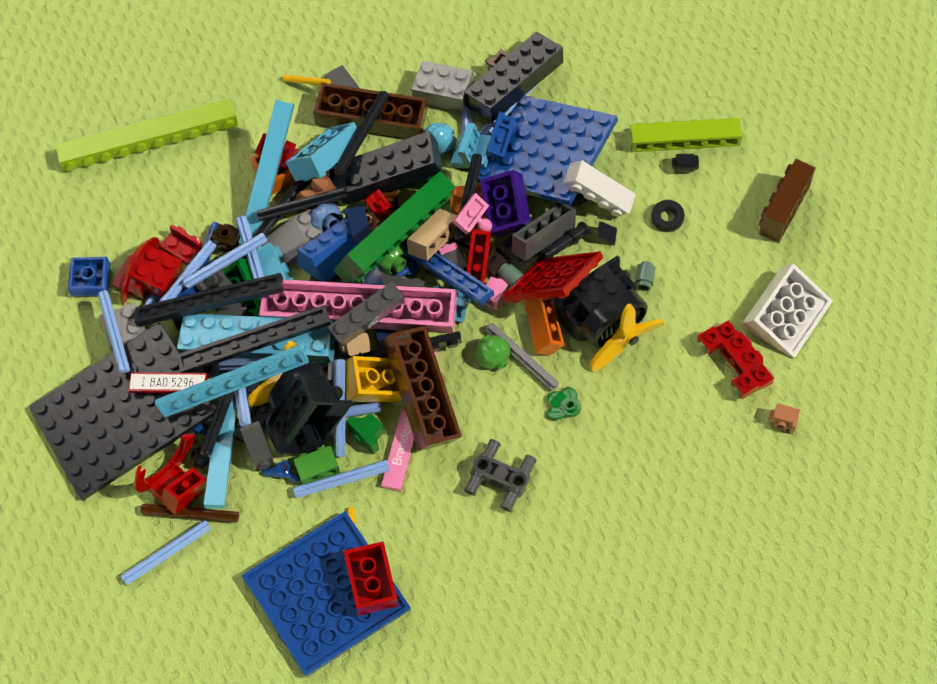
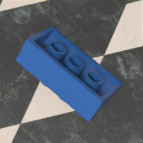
M344 218L297 249L298 267L320 282H329L338 276L333 270L354 249L347 218Z

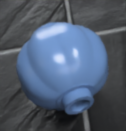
M331 203L320 204L310 213V223L314 228L322 230V232L343 220L342 212H340L335 204Z

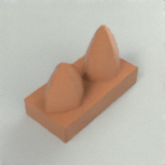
M326 174L322 178L312 179V183L296 196L298 199L332 191L336 188Z

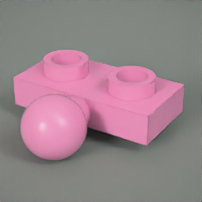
M475 193L453 220V223L465 234H468L475 224H477L478 230L491 231V221L481 218L489 205Z

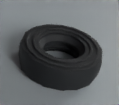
M673 200L658 202L653 207L651 214L654 226L664 232H673L679 229L685 217L682 206ZM666 210L672 211L675 214V218L672 221H665L661 218V213Z

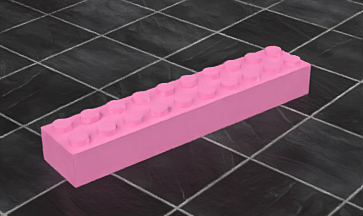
M283 280V293L262 297L259 315L260 317L286 318L325 305L330 320L335 322L386 285ZM396 286L404 296L405 303L369 328L404 331L426 326L428 332L454 334L457 308L456 289Z

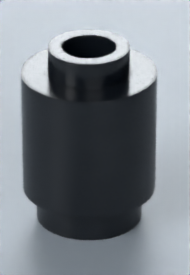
M693 153L675 154V157L672 158V169H675L676 172H694V170L699 169V157Z

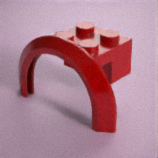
M152 237L144 241L131 256L120 282V298L123 306L129 298L128 286L130 278L146 285L149 293L162 298L183 271L182 260L159 250V238Z
M182 435L173 457L159 472L150 478L144 479L146 470L143 469L141 471V465L137 467L134 480L135 490L137 492L149 491L174 514H177L204 493L207 479L193 467L187 472L179 467L189 454L195 435Z

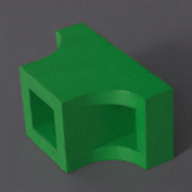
M371 412L363 418L351 416L346 420L348 429L354 434V439L359 444L363 443L372 454H375L379 450L377 440L385 433L383 425Z

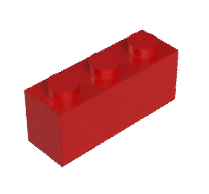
M472 230L467 273L485 284L491 232Z

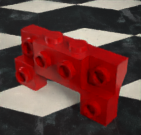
M729 320L716 328L713 326L698 335L697 342H702L705 345L708 355L720 348V352L739 376L732 380L731 385L739 389L742 400L754 392L773 384L774 377L763 365L764 360L760 351L755 350L749 337L744 336L741 331L737 332Z

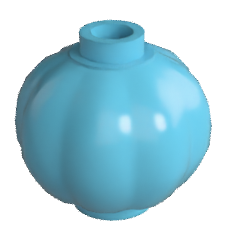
M433 123L425 129L424 133L430 131L438 141L441 155H445L453 149L455 145L454 130L448 124Z

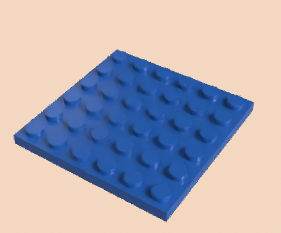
M525 95L520 99L509 116L516 117V121L503 160L490 156L486 168H480L477 182H480L481 179L515 170L523 175L527 195L571 205L578 192L571 190L570 186L564 183L570 163L583 160L590 166H593L614 129L618 118L612 114Z
M346 511L242 575L305 677L316 672L411 610V607L394 583L398 607L358 616L343 551L365 546L368 543Z

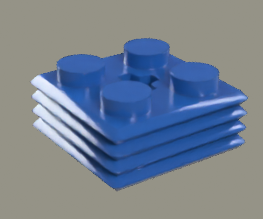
M108 257L71 258L68 290L71 296L98 295L100 291H108L110 273Z

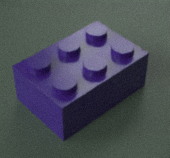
M511 170L480 180L483 200L489 205L485 213L486 219L492 223L490 231L492 235L500 237L511 234L531 223L524 180L521 173Z

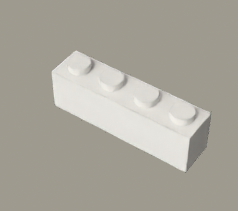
M583 160L572 162L569 165L564 183L570 186L571 190L584 195V198L596 202L599 207L607 209L613 216L621 217V215L630 214L635 193Z

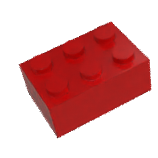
M384 541L344 550L358 616L398 607V599Z

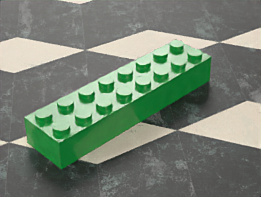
M440 171L351 250L333 271L345 283L353 284L355 282L358 284L380 262L386 259L391 252L400 246L403 241L412 235L420 225L427 221L432 214L441 208L453 196L451 192L456 187Z

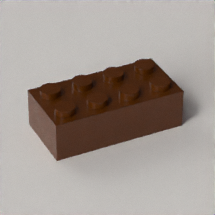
M795 159L792 165L789 164L784 173L786 175L780 179L776 193H772L768 207L765 206L762 211V218L758 225L761 227L759 234L780 243L811 186L816 167L798 159Z

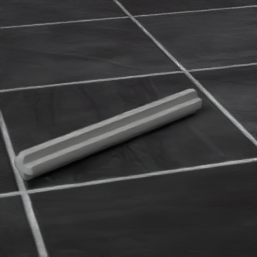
M494 323L487 326L486 332L490 336L496 335L504 338L510 346V354L550 390L553 391L558 387L559 382Z

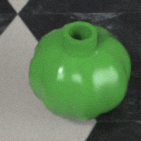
M400 244L386 259L378 264L380 272L389 275L396 272L399 273L404 269L407 261L403 245Z
M487 335L478 341L477 344L479 346L476 348L475 357L482 367L501 370L508 365L506 361L510 356L511 349L504 338L496 335L492 337Z

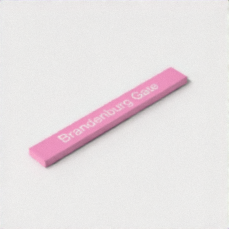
M404 405L388 459L390 470L384 473L381 485L382 488L400 492L415 441Z

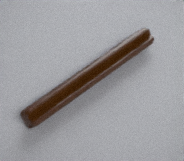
M142 504L141 514L226 522H238L240 517L237 511L185 507L177 514H174L165 505Z

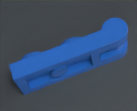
M501 111L498 112L485 153L499 160H503L516 121V117L506 116Z

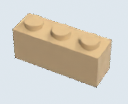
M439 208L408 237V254L428 261L454 235L456 225L453 223V220L457 215Z

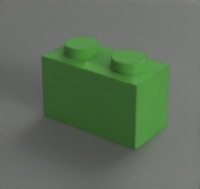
M331 445L319 447L312 453H303L296 459H293L302 484L340 473Z

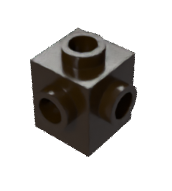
M218 224L217 229L213 230L211 240L216 244V248L219 251H232L239 245V229L233 225Z

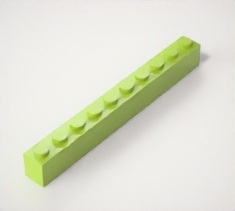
M230 98L63 142L55 146L63 172L73 171L76 168L91 166L95 163L110 161L111 159L125 157L137 152H144L148 149L162 147L170 143H178L185 139L197 138L198 136L215 133L223 129H231L234 126H238V121Z

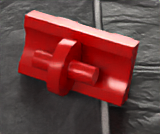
M376 189L364 200L373 214L381 221V224L395 212L380 189Z

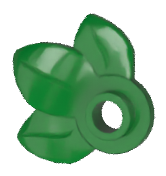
M566 387L563 393L559 391L549 393L547 400L552 407L546 412V416L555 420H560L565 416H577L581 410V404L577 400V392L571 387Z

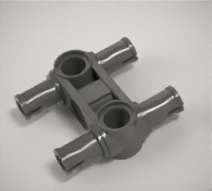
M490 439L484 452L475 458L470 471L471 477L464 491L469 495L475 496L483 481L507 491L504 500L500 504V508L511 512L517 498L521 497L527 490V485L531 479L530 472L536 463V459L531 455H525L519 469L511 467L494 459L501 444L494 439ZM479 465L487 466V468L484 470H480L477 467ZM519 480L522 481L523 484L521 486L514 485V482Z

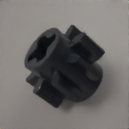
M203 443L199 447L195 446L190 457L195 462L194 466L201 469L206 467V465L209 466L210 457H203L200 454Z

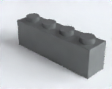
M559 203L512 235V253L525 261L530 259L563 236L567 230L575 228L576 209L567 204Z
M392 281L328 326L339 345L343 347L404 304V296Z

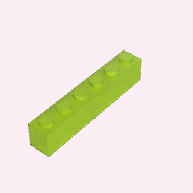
M732 117L725 119L710 118L708 120L693 119L690 121L631 124L630 128L632 153L740 146L742 140L740 118Z

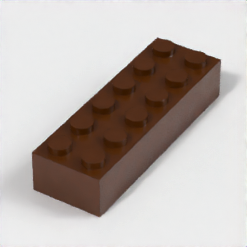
M321 82L313 111L315 124L334 127L355 122L358 129L380 91ZM387 93L389 98L369 133L401 138H410L422 134L428 111L427 99Z
M426 326L391 333L383 340L418 451L452 443L461 438L462 434Z

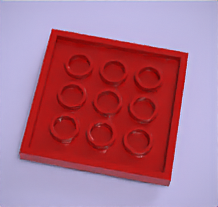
M601 251L557 256L552 257L548 261H544L541 258L502 295L504 302L518 303L524 300L531 302L536 299L565 298L573 288L579 285L583 278L589 275L592 269L598 266V263L603 259Z

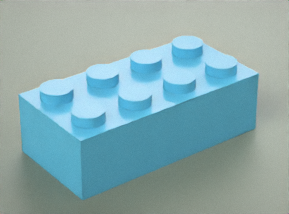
M355 122L328 128L288 159L286 164L294 180H303L305 182L314 177L322 178L326 175L325 172L327 170L335 168L336 163L341 159L357 131Z

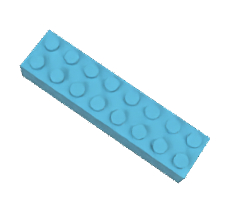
M210 314L186 315L182 319L177 349L182 353L283 318ZM328 326L231 359L266 358L282 352L285 345L289 341H293L296 345L302 347L308 357V361L328 365L334 359L336 339L331 334Z

